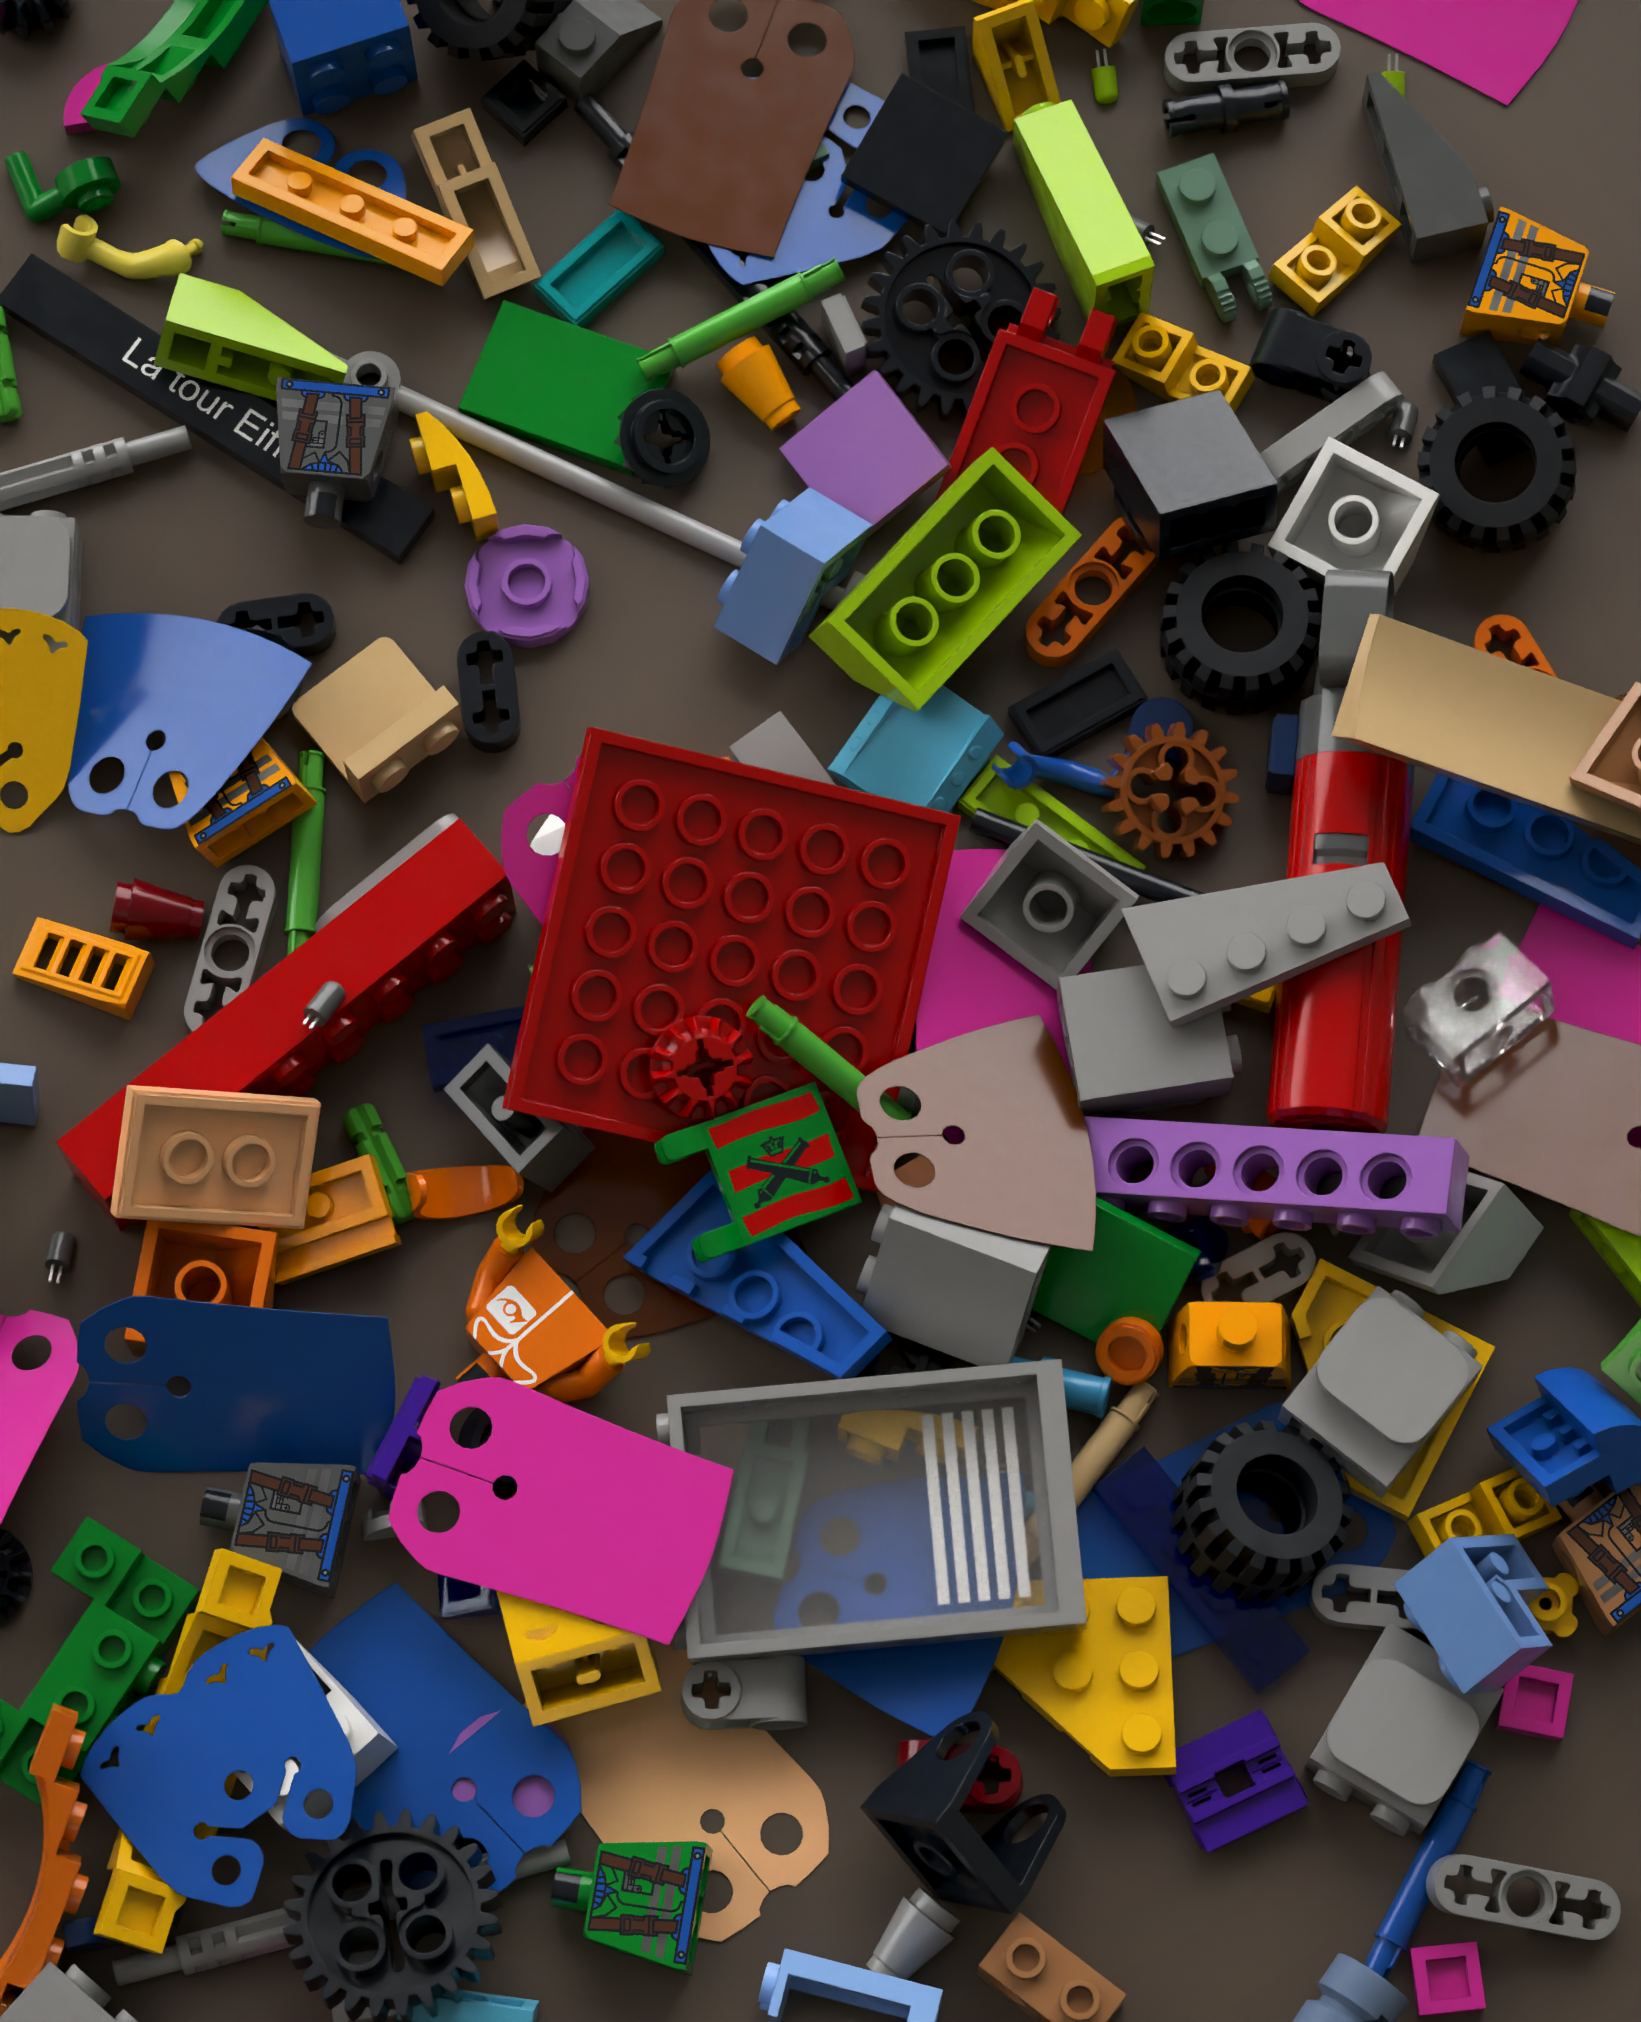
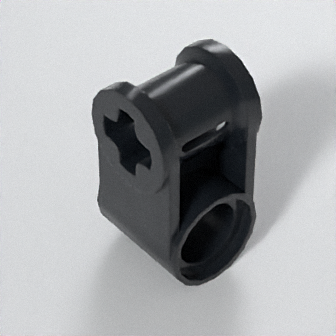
M1274 308L1269 313L1248 366L1252 367L1253 374L1266 383L1280 388L1294 389L1333 403L1371 376L1369 370L1372 353L1365 339L1354 332H1348L1316 321L1296 310ZM1348 346L1352 347L1353 352L1348 351ZM1342 363L1352 365L1348 366L1344 374L1335 372L1341 368ZM1334 385H1338L1339 390H1335Z

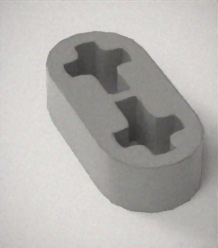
M1282 1232L1272 1235L1216 1264L1207 1271L1201 1284L1199 1300L1200 1302H1216L1213 1297L1219 1289L1218 1280L1226 1279L1230 1286H1236L1251 1278L1254 1285L1243 1290L1239 1302L1280 1303L1306 1287L1315 1270L1316 1256L1313 1247L1305 1238L1296 1233ZM1282 1249L1287 1257L1298 1254L1302 1259L1296 1268L1297 1277L1290 1279L1285 1271H1279L1265 1279L1261 1272L1274 1265L1275 1251Z
M1334 1564L1323 1569L1311 1584L1308 1594L1310 1607L1315 1616L1325 1624L1335 1627L1383 1632L1388 1622L1407 1633L1417 1630L1409 1619L1399 1617L1397 1606L1377 1603V1595H1396L1398 1591L1394 1583L1410 1570ZM1336 1578L1346 1580L1345 1586L1347 1591L1368 1594L1367 1602L1350 1601L1345 1606L1343 1612L1333 1611V1601L1329 1598H1322V1589H1330Z

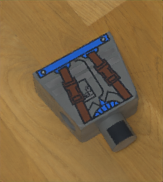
M277 377L276 395L280 469L285 492L291 495L307 496L304 512V522L306 524L322 529L338 528L341 526L344 500L367 502L373 500L399 421L400 411L396 390L392 387Z
M251 1463L247 1471L243 1493L210 1486L206 1488L200 1511V1525L234 1531L230 1551L283 1569L280 1581L322 1597L334 1599L361 1478L356 1466Z

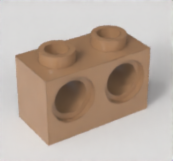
M1018 1912L978 1965L977 1975L1037 2022H1110L1123 2005L1127 1994L1020 1912Z

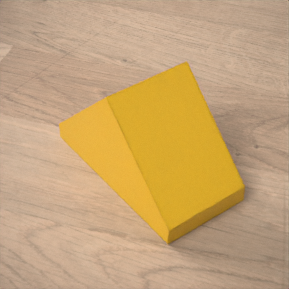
M1020 0L973 18L972 57L1000 121L1007 132L1013 130L1014 119L1020 117L1031 106L1042 102H1052L1054 105L1061 103L1034 0Z

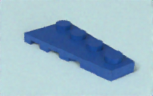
M1440 774L1436 775L1411 822L1409 840L1629 948H1635L1641 936V869L1602 838L1596 840L1591 838L1571 820Z

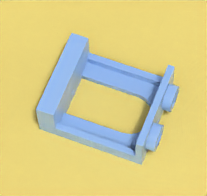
M785 1948L780 1965L768 1962L758 2002H760L759 2009L768 2011V2022L782 2021L790 1989L907 2020V2022H937L943 1990Z

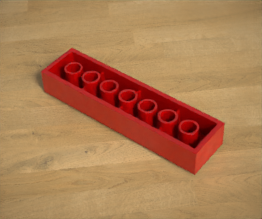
M459 818L127 1085L302 1097L315 1083L313 1075L332 1060L336 1064H340L349 1059L364 1044L365 1038L363 1035L382 1020L385 1024H389L400 1018L412 1006L415 1000L413 995L431 980L434 984H439L448 979L462 965L464 961L463 954L479 941H482L485 945L493 942L510 927L513 922L510 916L516 912L511 883L505 875L503 866ZM328 981L339 983L344 988L346 997L326 1024L322 1027L315 1025L312 1030L309 1029V1026L312 1024L308 1021L304 1026L302 1022L306 1017L303 1014V1010L322 985ZM127 1085L56 1141L72 1174L120 1231L131 1222L137 1226L147 1221L142 1219L116 1218L110 1213Z

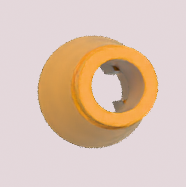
M756 336L749 337L736 345L716 363L717 368L723 375L720 382L762 422H765L771 431H775L787 424L802 410L795 401L796 398L769 344L763 346Z

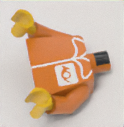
M517 1205L499 1216L496 1223L498 1237L493 1241L477 1269L464 1311L468 1321L465 1327L467 1338L481 1356L454 1379L458 1384L464 1381L487 1377H501L562 1403L590 1399L623 1371L624 1363L646 1358L651 1352L650 1344H638L629 1351L625 1344V1337L629 1330L636 1327V1322L615 1324L607 1329L532 1247L524 1253L522 1246L538 1239L543 1234L544 1223L539 1219L528 1227L526 1234L521 1233L517 1229L515 1219L522 1210L523 1205Z

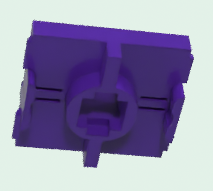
M423 1374L421 1378L415 1377L365 1474V1477L369 1479L368 1484L376 1487L379 1494L385 1496L390 1502L393 1500L400 1475L408 1473L421 1458L422 1442L417 1431L437 1391L441 1390L439 1388L441 1384L438 1379H431Z
M1262 1709L1254 1711L1177 1748L1176 1775H1164L1169 1787H1173L1172 1790L1191 1826L1190 1830L1200 1850L1204 1848L1206 1854H1210L1249 1834H1255L1261 1831L1263 1827L1297 1812L1309 1804L1306 1799L1307 1796L1298 1778L1295 1777L1296 1774L1291 1764L1289 1765L1280 1747L1281 1744ZM1272 1756L1274 1757V1758H1272V1759H1270V1760H1268V1761H1266V1762H1264V1763H1262V1764H1258V1763H1260V1762H1262V1761H1264V1760H1266V1759H1268V1758H1270V1757H1272ZM1241 1765L1251 1787L1226 1799L1215 1777ZM1279 1765L1278 1767L1263 1774L1264 1771ZM1205 1789V1791H1203V1792H1201V1793H1199V1794H1197V1795H1195V1796L1189 1798V1796H1191V1795H1193V1794H1196V1793H1198V1792H1200V1791H1202V1790ZM1208 1798L1210 1799V1800H1208V1801H1206V1802H1204V1803H1202V1804H1199V1805L1193 1807L1194 1805H1196V1804H1198V1803H1200V1802H1202V1801H1204V1800H1206V1799H1208Z

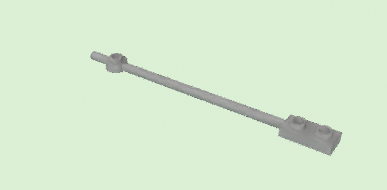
M365 351L352 356L349 360L333 354L348 365L343 383L361 385L359 380L363 375L368 373L377 374L381 378L374 386L395 388L400 412L416 419L415 414L427 411L441 422L454 437L741 568L747 555L740 551L742 541L402 386L400 372L396 363L383 353ZM855 571L846 589L836 585L825 594L820 605L833 611L866 575Z

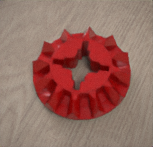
M691 1016L669 1026L656 1041L650 1057V1079L658 1098L674 1113L690 1119H715L727 1111L738 1107V1103L745 1091L752 1085L750 1076L751 1063L754 1057L749 1052L742 1033L720 1018L710 1016ZM696 1040H698L699 1048L703 1049L706 1058L726 1061L725 1066H721L718 1071L710 1073V1084L707 1085L708 1095L706 1087H702V1082L699 1078L688 1077V1075L677 1076V1071L684 1070L687 1065H692L696 1062V1051H698Z

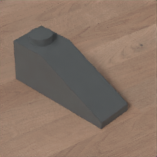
M1380 72L1367 74L1362 103L1398 221L1402 224L1400 228L1411 264L1482 247L1488 223L1494 222V209L1487 187L1478 188L1472 167Z

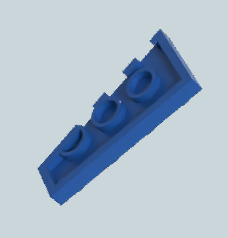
M712 1169L623 1257L624 1261L633 1269L835 1380L855 1378L893 1340L876 1320L784 1233L745 1246L710 1261L699 1262L692 1248V1240L705 1232L733 1223Z

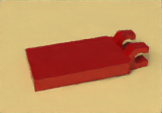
M1033 287L1019 326L1009 323L1007 331L1001 328L998 329L949 461L953 468L944 475L935 502L975 460L993 447L1064 517L1117 372L1112 369L1115 361L1104 357L1118 323V319L1115 316L1092 308L1078 347L1046 336L1051 327L1060 298L1055 294Z

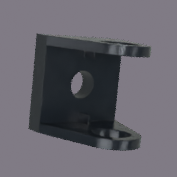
M976 1711L957 1718L941 1730L883 1781L860 1808L936 1899L1012 1915L1028 1895L1066 1821V1809L1051 1794L1037 1795L1025 1800L1012 1809L982 1837L977 1834L959 1811L997 1742L999 1727L988 1713ZM980 1730L979 1736L969 1749L953 1759L944 1760L948 1750L960 1738L970 1732ZM1048 1813L1042 1826L1033 1835L1021 1842L1011 1843L1017 1830L1026 1821L1036 1815Z

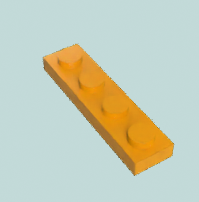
M266 138L261 140L231 176L232 194L442 287L474 248L473 229Z

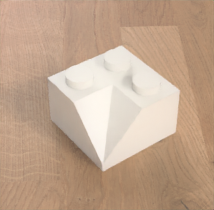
M1328 437L1267 546L1272 559L1277 551H1280L1290 557L1288 569L1293 571L1300 566L1307 574L1309 580L1324 587L1327 570L1392 571L1395 596L1413 564L1440 494L1351 447Z

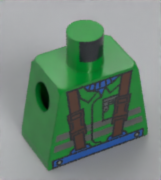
M698 1841L601 1843L597 1849L594 1872L563 1867L557 1868L552 1887L551 1906L587 1912L583 1937L591 1943L680 1974L692 1976L713 1849L707 1843Z

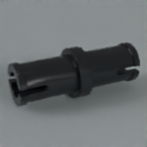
M1284 80L1232 89L1230 84L1215 86L1213 93L1176 99H1163L1162 113H1168L1170 117L1163 119L1165 131L1169 138L1219 128L1222 134L1237 132L1238 125L1274 119H1289L1290 105H1283L1282 101L1289 99L1287 86Z

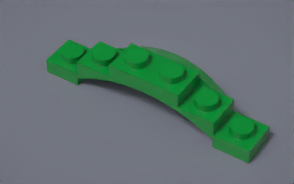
M174 0L164 16L145 38L127 54L106 66L101 74L100 84L80 115L94 129L134 138L141 126L149 119L158 99L180 103L186 92L194 85L203 65L225 69L230 59L238 52L242 40L262 9L267 6L269 0Z

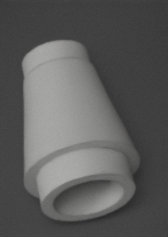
M919 1887L910 1899L906 1896L902 1897L873 1952L874 1955L866 1965L874 1972L908 1980L955 1939L951 1932L961 1920L934 1896Z

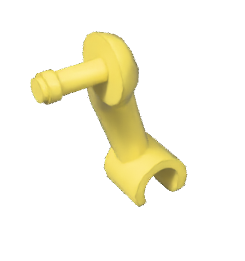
M86 214L76 217L73 228L68 224L61 225L57 238V251L66 260L73 262L90 260L128 279H150L177 276L179 273L185 274L191 268V256L199 254L204 248V243L200 239L194 238L187 245L176 239H170L160 246L137 253L119 250L96 238L98 225L93 218Z

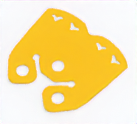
M0 608V630L7 633L15 629H20L21 631L14 637L10 645L0 637V755L8 750V746L12 742L21 744L23 748L21 757H12L0 766V793L2 787L12 781L20 782L28 792L27 802L19 809L8 808L3 804L0 797V827L8 833L21 832L30 827L64 789L71 767L88 640L74 627L49 615L29 610ZM47 634L55 642H66L68 646L51 653L50 647L43 636Z

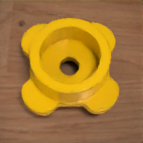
M1560 1573L1555 1578L1542 1577L1549 1588L1527 1606L1545 1634L1554 1633L1559 1638L1569 1637L1578 1626V1620L1572 1614L1573 1597L1579 1590L1578 1582L1568 1573ZM1546 1598L1551 1601L1552 1606L1549 1610H1543L1540 1607L1539 1601Z

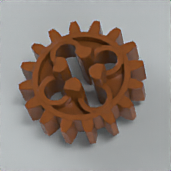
M1184 722L1171 724L1167 731V736H1164L1163 730L1158 723L1145 727L1146 743L1135 734L1124 738L1123 743L1129 754L1127 756L1119 753L1109 755L1107 762L1112 768L1117 770L1116 776L1100 780V787L1114 791V800L1101 807L1102 812H1118L1121 821L1112 830L1114 835L1118 836L1130 831L1135 834L1131 850L1136 853L1144 851L1151 843L1154 844L1156 860L1168 859L1173 845H1175L1177 853L1183 859L1195 855L1194 840L1204 848L1216 844L1217 841L1211 827L1220 829L1230 827L1233 821L1227 814L1222 812L1223 806L1238 803L1240 799L1239 795L1226 791L1225 782L1238 776L1237 769L1222 770L1218 763L1226 754V748L1222 746L1208 751L1204 747L1207 742L1208 732L1204 729L1196 731L1189 739L1185 738ZM1168 749L1176 750L1182 758L1181 767L1174 773L1168 762L1165 763V754ZM1134 776H1140L1145 785H1155L1170 780L1171 787L1180 790L1200 784L1207 789L1209 799L1207 804L1202 807L1199 806L1200 803L1195 797H1185L1169 802L1168 795L1155 793L1139 798L1132 793L1130 783ZM1165 809H1167L1166 813L1171 820L1174 819L1175 821L1174 829L1170 834L1164 833L1158 826V816Z

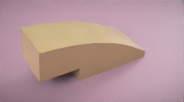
M470 107L414 129L411 138L444 216L474 230V248L464 260L483 299L486 300L541 278L540 271L496 163L492 162Z

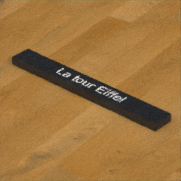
M31 253L0 294V305L3 307L4 313L182 426L185 425L186 429L285 491L280 469L277 408L254 394L155 366L154 361L161 338L160 334ZM381 475L373 500L367 502L344 500L340 527L393 561L401 564L436 515L433 507ZM291 495L306 504L307 496Z

